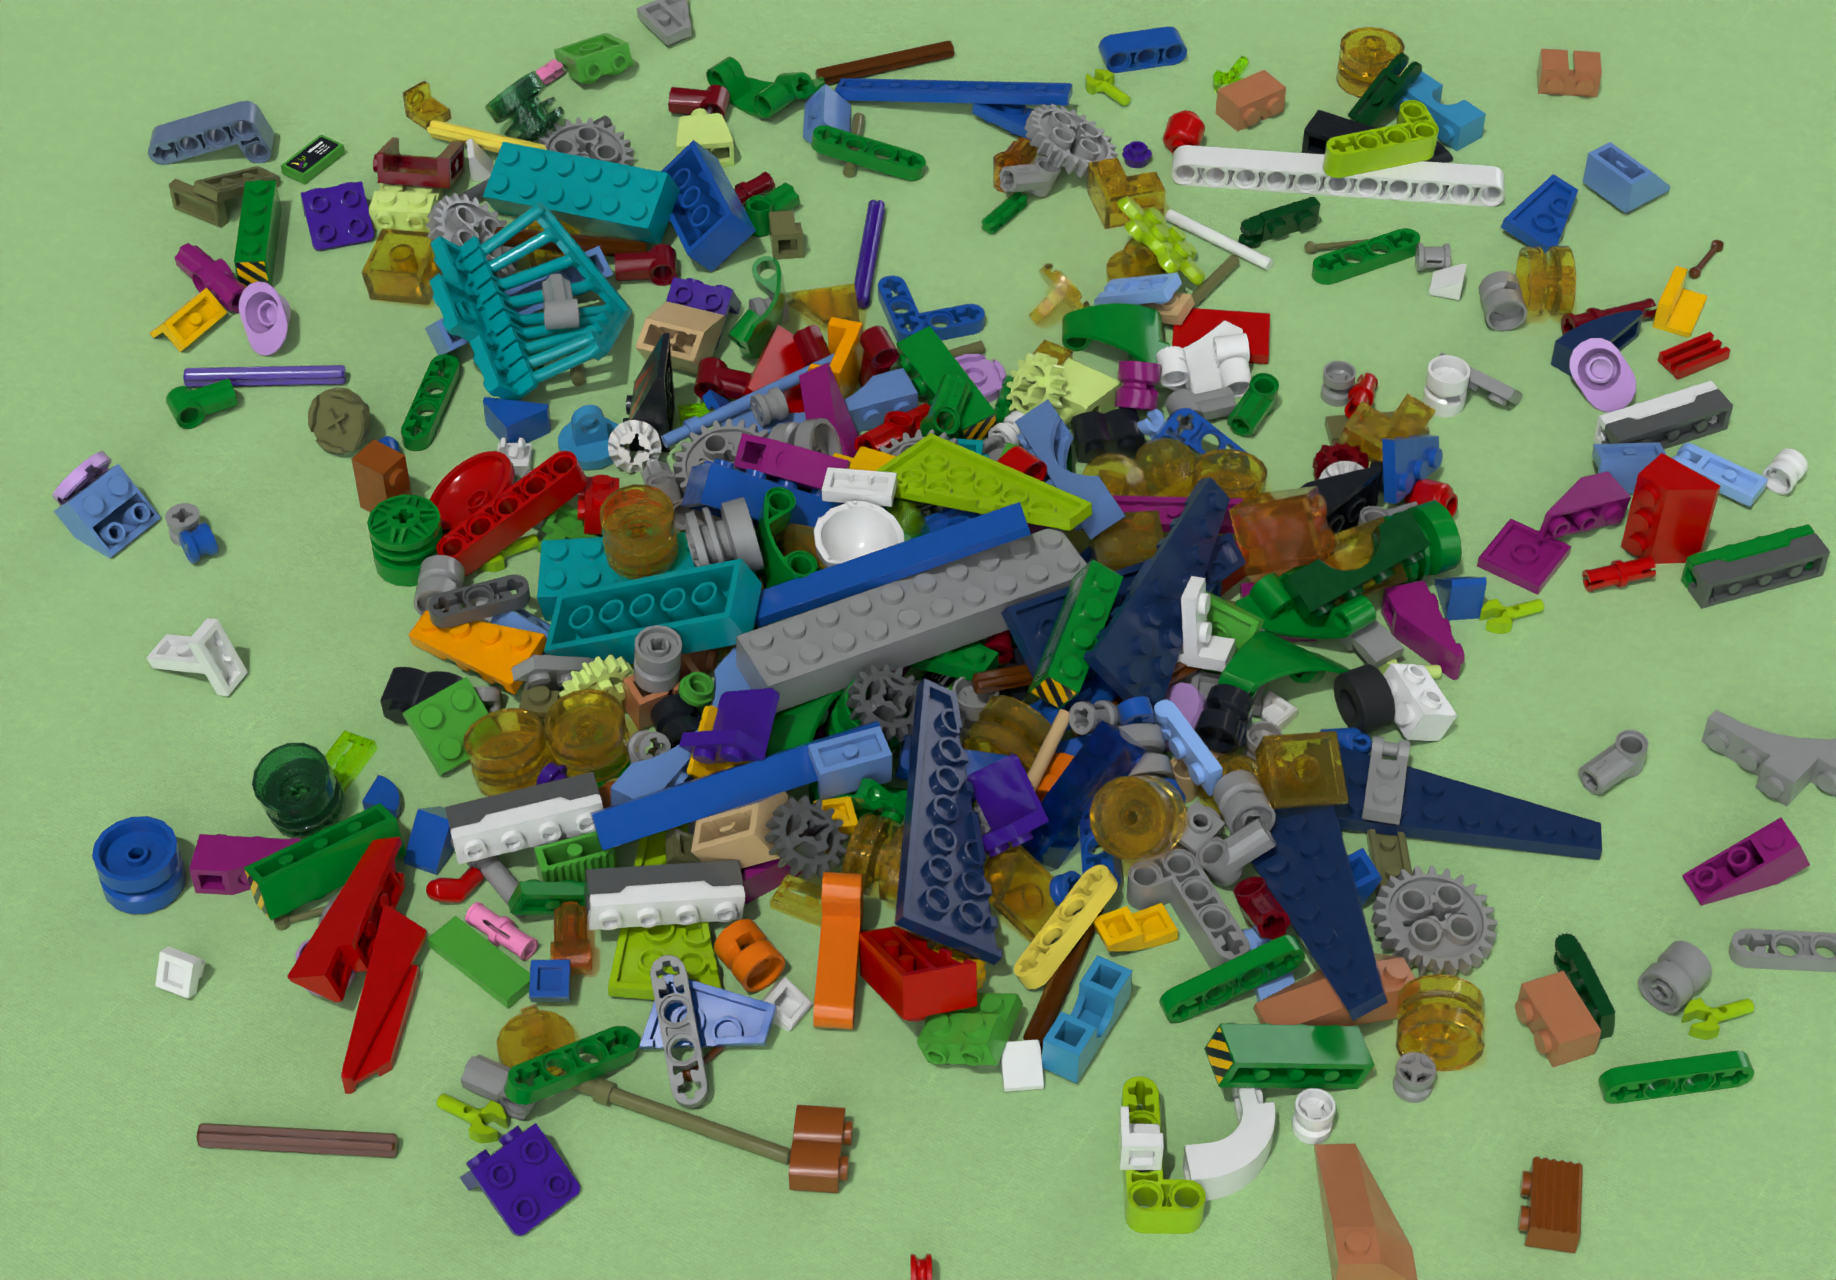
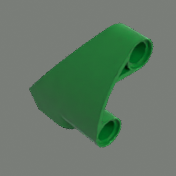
M733 57L725 58L706 72L707 81L710 86L720 85L730 92L731 105L759 118H770L797 99H805L813 95L826 84L824 77L812 80L810 75L805 72L782 73L776 77L775 82L745 76L740 63Z
M771 256L758 258L752 266L756 286L773 299L769 308L761 317L748 309L727 334L731 341L739 347L741 354L748 359H759L772 330L778 324L781 325L785 307L784 279L779 262ZM766 269L775 271L771 278L764 279L760 277L761 272Z
M1122 303L1099 304L1071 311L1062 319V343L1070 351H1082L1091 344L1092 340H1096L1127 352L1128 358L1131 361L1157 363V353L1161 349L1170 347L1168 342L1163 341L1162 316L1157 310Z
M774 487L766 492L758 518L756 537L764 569L757 570L756 575L762 583L761 590L796 578L807 577L809 574L816 572L818 566L817 560L809 552L796 550L784 557L776 546L773 536L789 526L796 504L794 494L783 487Z
M1311 560L1284 572L1279 577L1275 572L1267 574L1253 585L1249 595L1237 600L1235 603L1236 606L1264 619L1260 631H1268L1272 634L1295 638H1345L1371 625L1376 620L1374 606L1364 595H1357L1338 606L1332 603L1334 608L1331 612L1316 619L1314 614L1303 619L1282 583L1290 574L1312 563L1313 561Z
M1261 631L1251 637L1233 656L1223 670L1218 684L1236 686L1248 693L1253 699L1260 686L1287 675L1297 683L1311 684L1320 681L1326 674V671L1341 674L1350 669L1268 631Z
M846 688L775 713L766 749L767 756L813 741L817 728L822 726L827 720L828 707Z

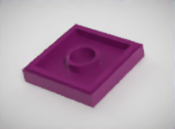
M1510 518L1479 556L1477 567L1538 595L1568 558L1572 546L1555 538L1538 541L1539 531Z

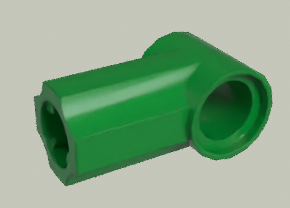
M785 182L765 196L756 195L746 200V213L756 230L752 234L753 236L762 237L770 234L769 212L790 211L799 205V195L795 192L792 185Z
M1258 373L1251 378L1248 390L1227 419V425L1231 427L1234 434L1243 438L1247 435L1252 436L1265 416L1270 415L1274 411L1279 390V381L1276 377L1268 373Z
M945 374L942 377L928 415L923 417L920 422V431L923 437H926L931 429L934 430L935 435L940 436L945 432L947 437L958 430L961 422L960 414L971 388L966 379L950 374ZM936 419L942 422L944 430L938 426Z
M229 379L194 390L187 386H179L172 389L166 397V403L178 426L183 429L195 428L203 422L205 416L238 405L237 397Z

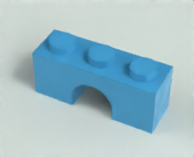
M1421 71L1416 81L1409 85V88L1393 109L1399 112L1400 104L1407 100H1416L1423 103L1439 128L1437 139L1455 151H1459L1482 138L1486 113L1465 99L1452 105L1441 104L1443 85Z
M1098 955L1096 956L1079 983L1078 998L1071 1014L1069 1015L1061 1011L1043 1039V1069L1078 1083L1130 1000L1133 970Z

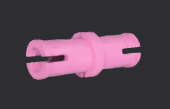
M480 902L474 903L468 909L465 915V922L486 934L488 940L495 946H504L524 961L530 959L536 952L538 940L515 927L514 921L509 917H500Z

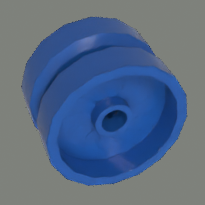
M141 816L115 822L105 829L94 843L92 858L106 901L116 910L129 914H148L162 909L173 902L185 887L186 871L173 829L162 820Z

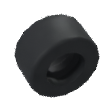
M1365 664L1343 672L1334 680V697L1338 711L1348 728L1355 727L1361 733L1367 734L1392 723L1395 717L1394 698L1386 678L1379 669L1371 664Z

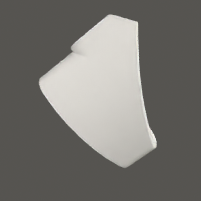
M1225 320L1189 346L1184 348L1177 346L1161 349L1156 355L1157 364H1161L1160 382L1171 390L1187 389L1192 394H1198L1230 386L1234 393V398L1243 397L1249 388L1251 372L1247 334L1243 333V329Z

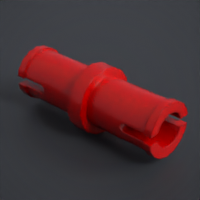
M1365 373V376L1361 374L1357 379L1356 385L1350 389L1348 393L1349 401L1344 409L1345 415L1350 420L1357 421L1358 417L1361 420L1366 414V409L1373 404L1375 398L1374 391L1378 386V379L1375 375Z
M1650 555L1626 562L1615 560L1608 566L1584 570L1582 577H1588V579H1583V584L1587 592L1614 585L1618 588L1625 587L1628 582L1655 577L1656 570L1650 569L1656 568V565Z

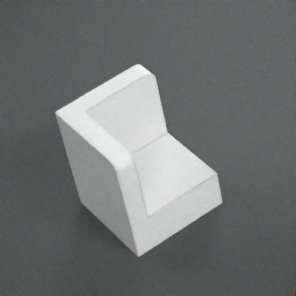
M1120 1106L1118 1127L1120 1170H1161L1164 1143L1163 1133H1160V1126L1158 1124H1129V1107Z

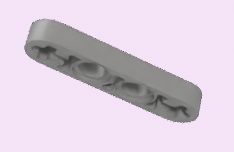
M1741 929L1733 935L1728 954L1735 964L1744 968L1836 972V933ZM1743 945L1748 946L1749 950H1750V951H1753V952L1747 951V948H1746L1745 946H1743ZM1788 945L1797 954L1786 956L1781 954L1776 947ZM1827 947L1835 953V956L1832 958L1823 957L1816 952L1815 948Z
M664 955L653 963L650 977L671 1091L676 1102L681 1107L695 1109L706 1102L709 1095V1085L688 974L683 962L678 957ZM672 966L673 971H680V974L674 975L673 981L677 992L684 989L683 994H669L665 979L658 978L659 975L665 973L664 967ZM661 994H668L661 998ZM672 1003H682L687 1007L686 1017L678 1023H672L665 1018V1011ZM679 1041H689L694 1045V1053L686 1061L676 1060L672 1056V1049ZM698 1065V1070H690L695 1086L701 1085V1089L695 1091L694 1098L688 1099L685 1093H680V1090L686 1087L684 1074L679 1072L675 1075V1070H689Z

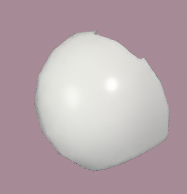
M846 501L845 504L831 508L821 518H818L814 528L816 554L826 568L905 541L903 529L896 518L881 506L866 501Z

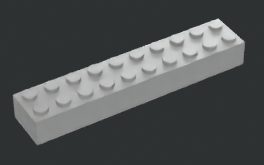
M1050 527L1026 537L736 636V666L751 689L773 688L779 692L777 713L846 688L861 671L866 673L871 665H874L879 671L885 663L889 665L890 672L897 670L898 667L903 668L1009 630L1001 614L1005 608L1069 587L1073 577L1087 564L1062 530Z

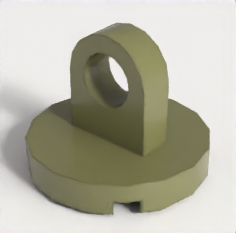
M335 387L323 391L312 400L308 410V426L317 438L315 441L321 448L334 454H345L359 449L366 442L370 432L369 405L358 394L348 388Z

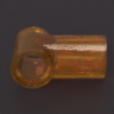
M1020 137L1017 141H1013L1005 152H1000L994 156L993 187L996 190L1004 192L1000 187L1001 181L999 177L1003 167L1031 164L1035 159L1037 147L1030 145V139Z
M563 902L559 908L554 909V942L550 943L551 960H570L571 975L592 974L590 939H588L586 907L579 905L577 902Z

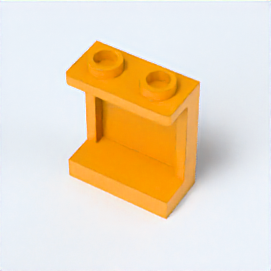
M831 317L828 323V349L831 354H835L830 367L842 397L846 399L854 394L859 383L863 348L860 344L863 323ZM810 364L808 371L821 365Z

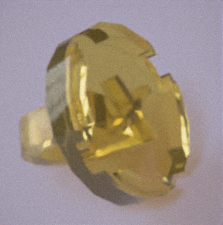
M1134 238L1127 242L1124 250L1118 251L1111 256L1106 265L1107 282L1119 278L1168 274L1160 266L1157 256L1148 246Z
M1046 263L1038 270L1043 280L1053 291L1028 315L1037 325L1062 301L1073 311L1090 306L1088 301H1085L1083 304L1080 302L1082 298L1081 292L1061 271L1055 270L1053 273L1051 272L1053 268L1051 263Z
M1161 437L1150 440L1139 448L1135 455L1134 465L1131 467L1133 486L1140 496L1187 497L1191 493L1197 481L1198 466L1195 455L1187 445L1176 439Z
M1109 452L1099 455L1086 465L1082 473L1085 476H1099L1111 495L1146 496L1147 480L1143 469L1135 459L1123 453Z
M536 1004L520 1009V1014L511 1018L500 1030L496 1042L499 1063L512 1068L517 1064L575 1042L574 1029L569 1022L557 1013L538 1010ZM557 1066L547 1068L555 1076L564 1073V1070Z

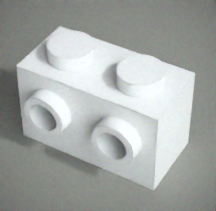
M1391 663L1383 676L1386 678L1394 698L1395 723L1406 740L1440 741L1456 719L1457 714L1424 665Z

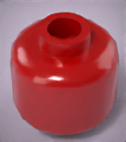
M1184 110L1175 113L1168 119L1163 135V143L1172 154L1180 146H1200L1205 132V125L1200 117L1192 111Z
M1423 479L1414 484L1412 491L1405 496L1404 503L1416 502L1419 505L1435 500L1441 503L1453 518L1457 511L1458 498L1449 484Z

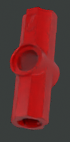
M924 403L906 413L902 411L887 412L884 424L855 438V449L858 451L860 447H867L880 452L879 447L881 446L890 449L892 447L891 439L894 438L901 442L905 432L910 438H915L916 431L920 430V422L923 417L928 415L931 406Z

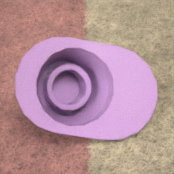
M257 281L249 284L243 290L239 299L240 317L252 349L259 355L268 356L276 353L286 339L288 324L291 319V308L286 298L277 293L274 287L268 283Z
M1590 338L1581 342L1573 350L1570 357L1571 374L1586 399L1595 408L1604 412H1613L1625 408L1632 401L1636 393V379L1630 366L1616 346L1602 338Z

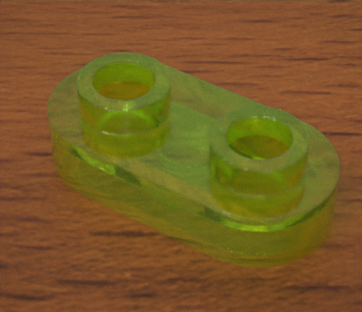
M897 498L896 502L892 503V507H886V511L896 518L904 531L914 534L922 533L926 520L921 515V511L916 509V504Z

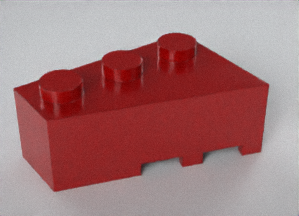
M896 926L859 932L860 976L903 1020L922 1021L929 1015L977 1006L976 962L966 959L960 963L952 959V951L941 948L938 953L927 948V940Z

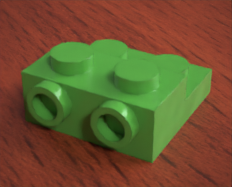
M608 33L554 49L556 60L566 65L570 78L581 84L594 83L598 81L600 76L606 74L610 76L621 74L627 67L633 66L629 44Z
M977 993L976 1007L929 1015L916 1043L928 1063L938 1065L968 1064L972 1066L998 1065L1023 1003L1018 994Z

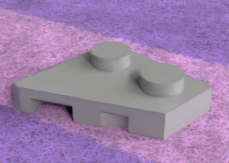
M656 0L637 8V17L667 46L692 36L687 0Z

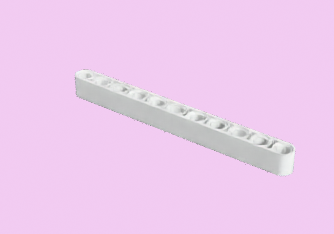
M1192 145L1178 147L1173 153L1172 179L1177 184L1183 186L1484 207L1497 206L1505 198L1504 173L1501 169L1494 166L1422 161L1343 178H1333L1326 175L1323 171L1324 154Z

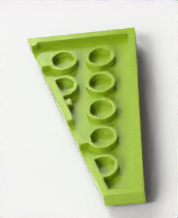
M932 433L876 470L897 473V486L894 495L896 498L979 514H986L1020 502L1027 523L1071 531L1092 515L1091 502Z
M687 824L674 827L688 833ZM670 829L640 838L634 866L666 864L665 834ZM708 922L690 925H656L649 928L641 926L620 928L608 983L609 996L655 1000L650 971L653 963L664 955L678 957L685 966L688 979L722 989ZM672 966L664 967L666 973L680 974V971H673Z

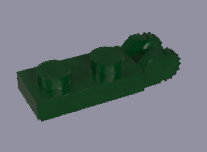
M1404 53L1397 54L1395 59L1391 61L1387 68H1383L1348 113V117L1353 121L1377 128L1409 88V85L1416 81L1422 71V65L1413 61L1404 70L1409 62V56Z
M1309 197L1249 217V219L1241 222L1240 230L1243 234L1239 236L1238 242L1251 249L1260 247L1264 241L1279 239L1284 235L1317 226L1320 203L1316 197Z
M1562 933V935H1558L1555 941V950L1557 952L1554 955V965H1556L1558 972H1565L1601 1029L1599 1040L1611 1037L1614 1031L1616 1011L1578 939L1572 934Z

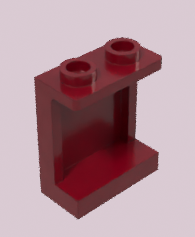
M392 137L374 155L373 170L378 175V183L451 188L465 171L464 142L452 141L438 157L401 155L399 153V138Z

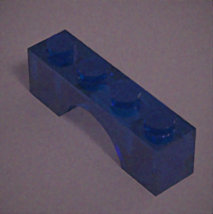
M1102 720L1042 799L1041 804L1049 822L1031 830L1034 838L1018 846L1037 863L1058 870L1080 840L1078 826L1090 803L1107 787L1124 781L1147 750L1121 728Z

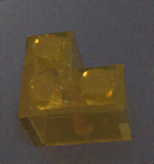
M1118 158L1088 163L1087 193L1104 229L1121 227L1131 221L1117 205V201L1126 196L1131 197L1144 211L1154 207L1164 216L1165 188L1157 172L1126 176Z
M1408 393L1391 418L1361 401L1344 426L1338 442L1345 444L1348 440L1349 446L1360 445L1361 452L1368 454L1370 462L1373 459L1383 462L1382 439H1395V437L1409 438L1414 435H1423L1436 410Z

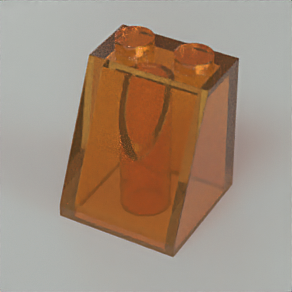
M1317 486L1252 494L1229 509L1238 547L1246 561L1243 565L1246 577L1308 565L1317 559L1324 562L1335 553V535L1331 529H1328L1325 517L1327 514L1326 501L1319 494Z

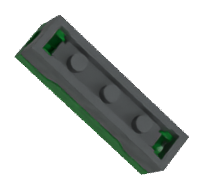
M1806 524L1688 556L1681 582L1688 588V592L1699 607L1703 609L1823 576L1830 551L1819 536L1814 533L1812 527Z

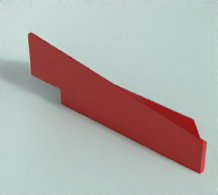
M400 837L376 839L370 843L287 975L291 982L334 1002H342L352 969L354 972L367 971L383 906L386 905L396 909L405 888L404 873L396 872L395 858L402 846Z
M386 905L383 906L341 1072L346 1094L354 1093L356 1091V1084L377 1073L381 1077L393 1069L420 977L419 966L413 964L427 938V930Z

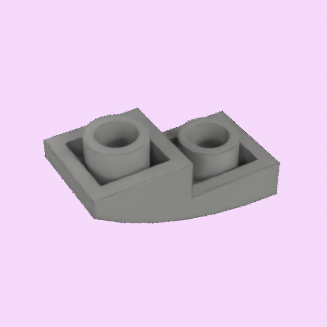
M1377 620L1348 637L1339 638L1349 652L1357 649L1365 661L1376 668L1400 657L1404 650L1400 642Z

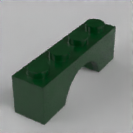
M1409 508L1378 525L1372 532V555L1369 562L1363 567L1355 570H1338L1317 559L1290 574L1282 584L1303 619L1313 614L1318 619L1331 612L1334 608L1332 603L1344 597L1347 602L1349 599L1365 592L1362 586L1373 580L1376 585H1379L1395 575L1393 572L1394 568L1402 564L1409 568L1425 558L1422 553L1431 544Z

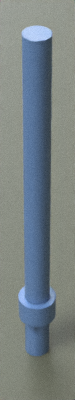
M835 353L812 364L823 365L829 363L830 365ZM810 365L699 418L694 416L683 421V426L661 436L663 444L668 448L690 438L689 434L691 432L700 436L702 434V425L710 428L713 426L714 421L720 423L751 408L750 397L758 393L765 395L769 389L775 387L784 392L799 385V375L808 372Z

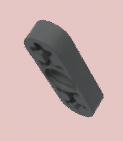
M513 574L436 594L428 602L430 620L436 627L450 628L521 609L529 603L531 598L529 583L523 576ZM516 590L517 594H512L510 591ZM495 594H498L499 599L495 600ZM476 597H486L489 599L486 604L481 606H474L470 603ZM460 603L464 604L463 609L460 608ZM447 608L448 612L443 613L441 609Z

